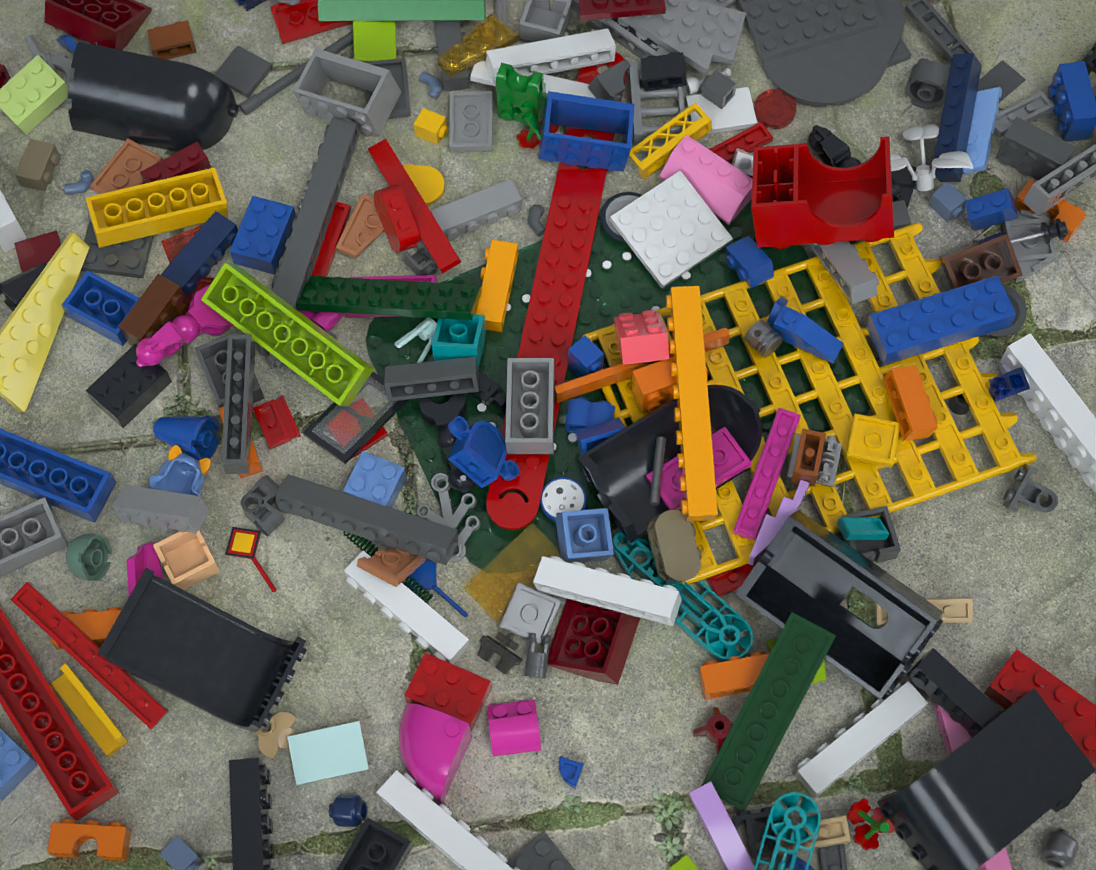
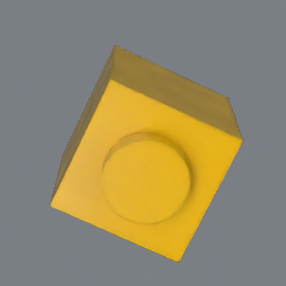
M425 108L421 110L413 124L415 136L436 145L439 144L442 138L446 137L449 129L445 116Z

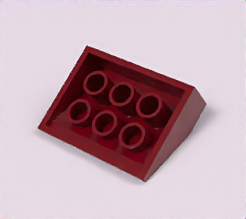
M45 0L44 23L85 40L89 44L96 45L97 43L98 46L122 50L129 44L152 12V8L135 0Z
M567 599L549 650L548 666L598 682L618 685L640 617Z

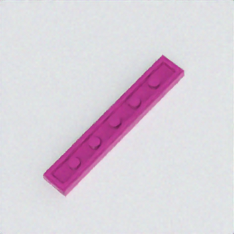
M778 408L733 534L756 541L801 415Z

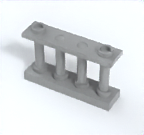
M629 61L631 65L629 68L631 104H635L633 144L636 146L643 140V137L651 135L663 126H646V124H642V119H645V116L678 115L684 111L682 86L645 92L643 87H639V82H642L641 69H638V61ZM677 97L678 106L645 108V106H641L640 100H644V98ZM673 126L670 129V134L681 133L683 126Z

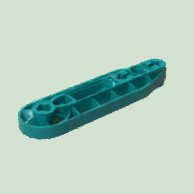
M621 531L614 535L612 538L613 551L626 575L634 579L631 574L634 571L640 578L649 580L654 585L661 587L663 585H670L675 587L679 591L682 601L691 608V610L688 609L681 602L678 611L682 615L679 619L676 618L674 622L678 627L720 662L731 660L730 657L738 656L739 658L747 656L752 647L753 633L750 625L743 617L701 580L695 582L704 590L700 595L685 581H683L685 584H682V582L668 583L659 576L655 578L654 573L658 574L650 542L639 538L630 543ZM619 543H621V544L627 543V546L622 545V546L620 547V546H619ZM642 556L647 561L645 563L640 564L637 563L634 559L636 557ZM685 594H686L688 597H690L696 604H694L690 599H688V598L685 596ZM707 595L722 606L719 611L704 599ZM697 605H699L705 611V613H702L698 609L699 607ZM693 612H697L702 617H697ZM685 618L700 630L696 635L682 623ZM712 618L713 620L707 625L705 622ZM748 631L749 635L740 638V632ZM703 634L705 635V643L700 639ZM725 635H727V638L731 635L733 637L732 642L731 639H729V642L724 640ZM738 644L746 650L744 653L736 649Z
M791 792L782 795L775 801L769 814L754 870H757L759 862L770 865L769 870H773L778 850L784 852L781 862L779 861L778 870L786 868L785 860L787 853L793 854L789 870H793L799 848L810 851L805 870H808L821 819L819 808L812 798L803 793ZM800 796H803L800 807H796ZM779 801H782V803H783L788 809L786 810V809L779 803ZM794 810L799 811V816L803 817V821L801 824L797 822V826L792 825L791 819H788L789 813L793 814ZM817 812L816 815L806 816L808 813ZM783 819L785 821L777 824L773 823L774 821H779ZM770 822L778 838L767 835ZM803 826H805L812 834L809 835V834L805 831V829L803 828ZM793 829L791 840H788L790 831ZM814 836L811 848L800 845V843L806 842ZM766 837L777 840L771 863L760 859ZM781 839L788 843H795V850L780 846Z

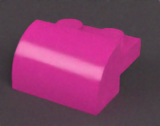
M535 699L487 705L493 757L541 751Z

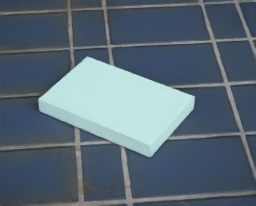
M360 721L287 737L297 786L369 770Z

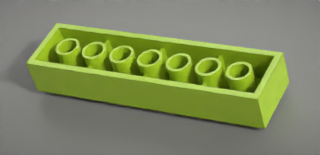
M225 262L201 298L204 303L243 333L251 334L255 342L339 406H350L374 370L364 360L237 264Z

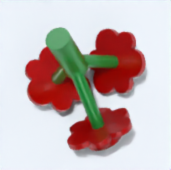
M527 112L525 119L530 130L522 129L516 139L522 148L535 149L536 146L540 145L542 120L537 124L533 113ZM549 124L550 133L558 131V125Z
M862 798L859 802L853 803L847 813V818L853 825H856L858 822L863 823L865 820L871 824V826L866 823L862 826H856L853 839L864 850H869L870 848L875 850L879 847L877 840L879 835L876 831L879 833H892L895 831V827L890 820L882 815L880 807H876L873 810L874 815L870 817L867 814L871 810V806L868 805L869 801L866 798Z

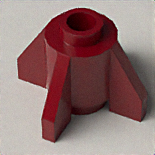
M714 707L713 716L708 720L707 725L694 729L693 737L707 736L709 741L716 744L717 755L733 724L726 716L720 714L719 707ZM715 726H719L722 730H717Z

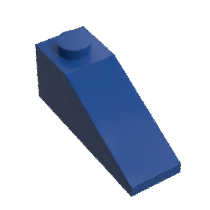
M784 305L773 325L775 332L783 338L782 341L833 364L844 344L806 315Z

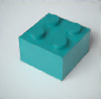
M474 314L472 320L438 318L432 341L434 361L476 357L479 367L486 338L485 315Z

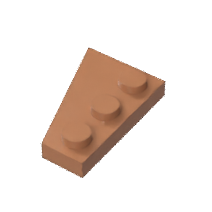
M362 193L336 245L335 251L356 259L385 231L375 208L373 197Z
M396 548L387 551L381 549L376 551L373 557L367 559L364 556L358 559L357 567L397 587L427 559Z

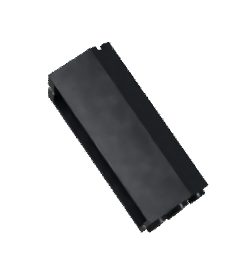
M797 510L787 518L763 556L736 592L737 596L782 628H784L791 612L837 635L825 659L879 699L885 693L889 696L901 680L898 675L900 674L904 677L916 657L920 655L930 638L934 636L943 622L940 619L943 611L800 510ZM852 587L861 591L886 610L888 620L884 626L880 628L872 627L841 605V602Z

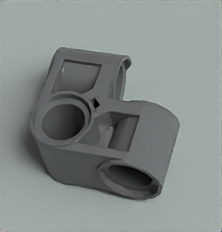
M268 475L263 476L241 499V506L246 518L266 536L275 531L285 520L283 515L272 506L276 502L275 492L279 485ZM258 504L255 509H248L249 505Z

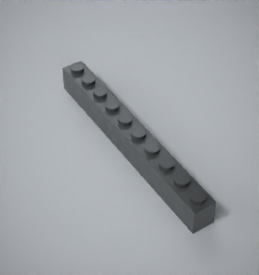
M332 117L330 125L326 126L325 140L319 145L318 160L312 165L311 180H308L306 183L305 197L300 200L298 217L294 218L292 223L293 232L291 237H288L286 240L285 255L281 256L279 260L278 275H275L272 280V292L297 311L300 310H298L296 303L305 284L312 276L360 135L357 122Z

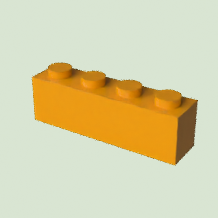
M492 240L490 248H486L485 260L487 264L486 267H482L480 280H483L482 293L474 313L485 315L486 330L503 331L519 255L518 243Z

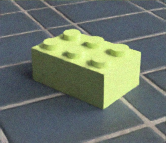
M37 55L0 89V108L27 135L68 98V85Z

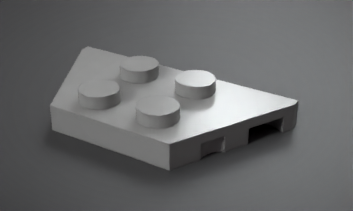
M1021 209V212L1017 211V219L1003 222L1004 232L1008 233L1010 240L1041 232L1040 224L1042 222L1050 225L1048 217L1034 215L1030 211ZM1043 236L1012 244L1023 276L1014 279L1015 283L1022 281L1056 260L1057 254L1053 238H1051L1049 244H1045Z

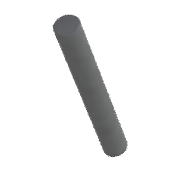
M657 437L649 502L650 505L654 506L659 505L666 438Z

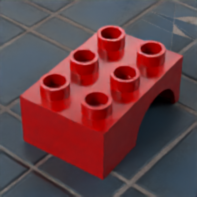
M889 136L880 137L879 147L869 160L860 165L847 168L832 167L818 161L811 154L808 143L754 147L752 214L757 248L773 247L784 249L791 245L814 243L826 246L841 241L862 240L865 242H877L883 238H894L893 186Z

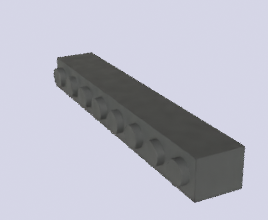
M290 474L287 475L275 492L277 509L387 545L391 548L408 552L412 555L429 559L433 562L447 565L458 547L457 529Z

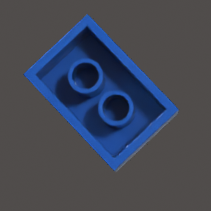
M1085 61L1059 64L1056 73L1053 74L1052 83L1048 86V95L1052 98L1055 105L1053 114L1058 119V133L1062 134V138L1066 142L1089 140L1096 126V100Z
M252 196L230 249L234 264L275 275L279 266V260L285 251L286 240L292 234L293 220L297 218L294 206Z
M87 270L63 302L62 307L69 318L124 346L127 340L119 326L140 298Z

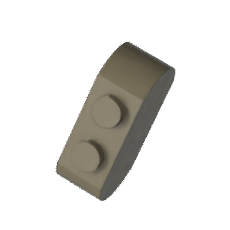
M668 510L654 516L648 523L647 532L658 576L668 583H680L692 579L697 575L701 567V551L696 545L694 525L691 521L686 522V514L682 515V512L679 510Z

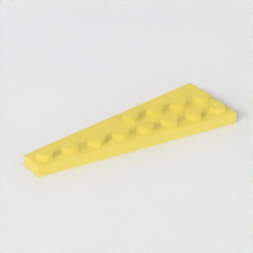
M74 232L69 233L0 329V396L19 412H25L65 312L62 304L74 289L90 248Z

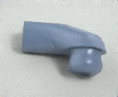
M425 71L421 73L419 81L429 85L430 90L428 94L430 96L438 98L440 92L443 91L441 81Z
M89 170L82 171L81 179L77 183L65 184L66 195L86 192L94 181L92 172Z

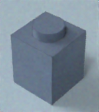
M947 182L932 194L929 206L948 222L953 217L957 219L965 211L964 205L967 199Z
M178 835L160 853L175 870H198L200 868L199 864L202 861Z

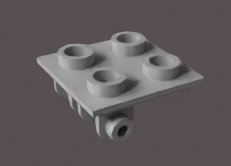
M796 434L788 478H792L801 437L799 434ZM827 436V439H825L816 484L834 487L842 444L838 443L834 436Z

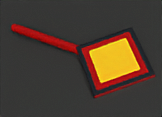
M232 527L225 555L251 559L272 592H276L275 586L255 557L261 531Z

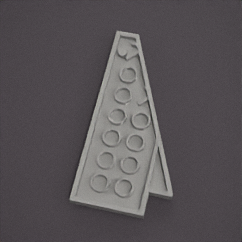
M665 0L666 14L619 18L669 52H683L686 63L707 75L711 60L732 65L746 12L699 0Z

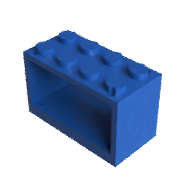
M548 91L542 116L538 159L624 172L632 145L635 104ZM549 124L622 134L621 143L550 133Z

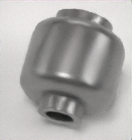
M1065 829L1051 831L1045 837L1041 854L1045 859V863L1051 867L1063 869L1065 866L1072 865L1078 849V843L1072 837V833Z

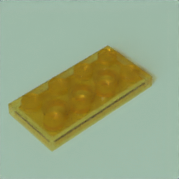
M532 523L464 586V589L497 622L504 615L517 582L533 588L535 586L533 581L542 556L548 558L556 556L560 558V551Z

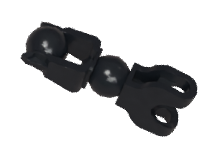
M818 125L812 128L811 133L808 135L807 143L810 150L818 155L823 164L838 168L862 164L856 157H851L850 147L829 129ZM892 178L893 201L901 196V188Z
M464 393L452 394L449 401L443 404L432 402L430 397L418 398L423 421L428 426L434 427L438 432L437 442L443 449L446 465L449 469V485L453 490L460 492L462 495L470 493L476 483L448 460L457 439L450 433L448 423L456 416L463 418L466 416L467 406Z

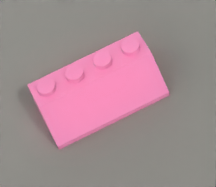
M688 135L673 150L659 176L661 180L665 181L681 171L714 215L728 225L752 199L753 179Z

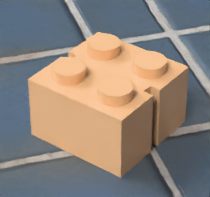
M200 530L197 533L180 531L153 545L171 583L182 590L221 572Z

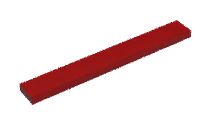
M385 138L368 148L370 155L389 186L399 185L403 190L418 228L419 236L441 273L443 274L460 264L461 261L387 139Z
M26 582L10 599L148 728L153 729L168 713V710L125 670L98 657L97 654L100 647L30 582Z

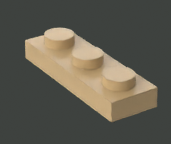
M847 816L820 820L814 849L852 842ZM803 826L805 831L809 835H811L812 833L805 826ZM793 829L790 831L788 840H791ZM814 836L810 840L800 843V845L811 848ZM781 839L780 846L795 850L796 844L788 843ZM799 848L798 852L805 851L806 849ZM778 850L777 855H783L784 852Z

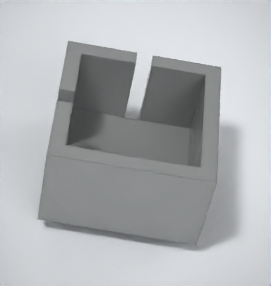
M528 0L519 23L520 39L536 42L564 37L565 30H567L572 16V0H553V11H550V0Z

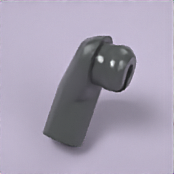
M535 204L529 209L527 223L535 234L540 237L545 232V227L540 222V217L543 216L545 210L542 205Z

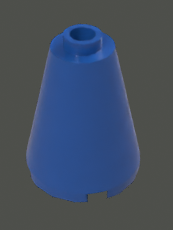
M212 416L160 417L153 426V432L157 439L172 447L178 445L183 453L197 460L210 459L219 443V437H216V430H220L218 420Z

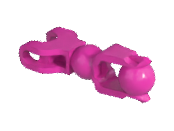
M210 285L195 293L186 315L178 316L172 322H167L152 337L144 338L137 344L136 363L139 367L157 365L163 359L174 355L183 344L194 341L198 336L202 334L219 336L233 326L232 323L201 300Z

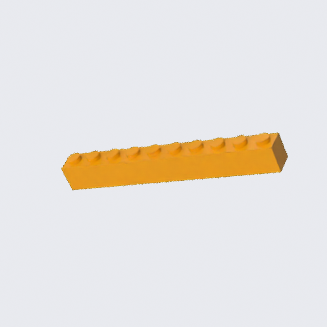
M699 286L671 287L670 294L666 295V309H670L671 317L667 318L668 332L672 331V340H669V353L674 354V362H671V376H675L676 385L672 386L673 399H677L678 407L674 408L675 422H679V430H676V444L681 445V453H678V468H682L683 477H679L680 491H684L685 500H681L682 515L686 514V522L715 520L718 510Z

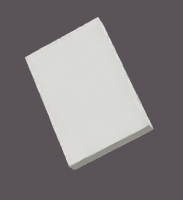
M749 87L737 88L735 96L723 109H720L704 98L702 94L686 96L687 108L696 102L711 119L712 131L708 134L750 128L757 124ZM696 111L689 115L691 122H696L701 118Z

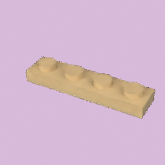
M971 597L924 598L943 611L940 617L943 620L942 623L973 622V599ZM875 602V623L877 625H885L888 620V614L882 606Z

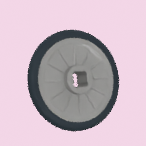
M622 192L606 201L601 211V224L611 238L626 243L609 219L610 216L641 197V194Z

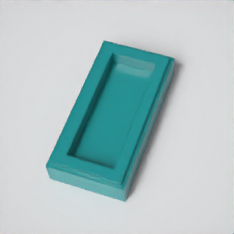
M879 517L839 518L836 523L846 540H886L889 536V532Z

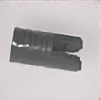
M530 633L524 676L546 679L551 635H545L543 639V652L537 653L534 652L537 641L536 633Z

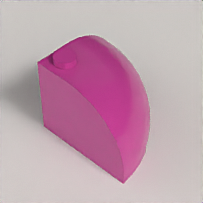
M406 704L399 725V747L404 766L408 774L415 780L417 787L420 790L426 789L434 797L433 800L441 804L447 795L472 739L470 725L426 706Z

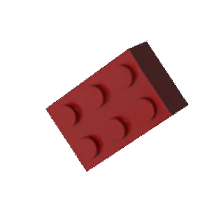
M424 653L404 697L408 704L426 706L469 723L470 730L473 731L492 690V684L488 679L428 653Z

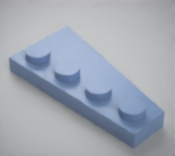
M1001 87L977 92L966 151L973 164V169L963 168L964 174L987 169L991 149L990 142L995 129V117L998 115L999 110L998 102L1002 95Z

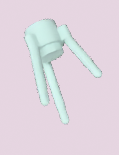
M426 318L416 328L394 343L395 346L401 348L417 335L424 341L429 339L417 363H422L432 347L437 323L431 318Z

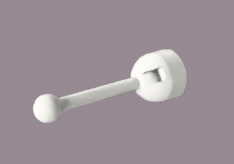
M725 68L723 72L720 73H722L725 76H730L731 70L729 68ZM687 78L688 85L683 86L685 93L690 96L698 92L704 79Z

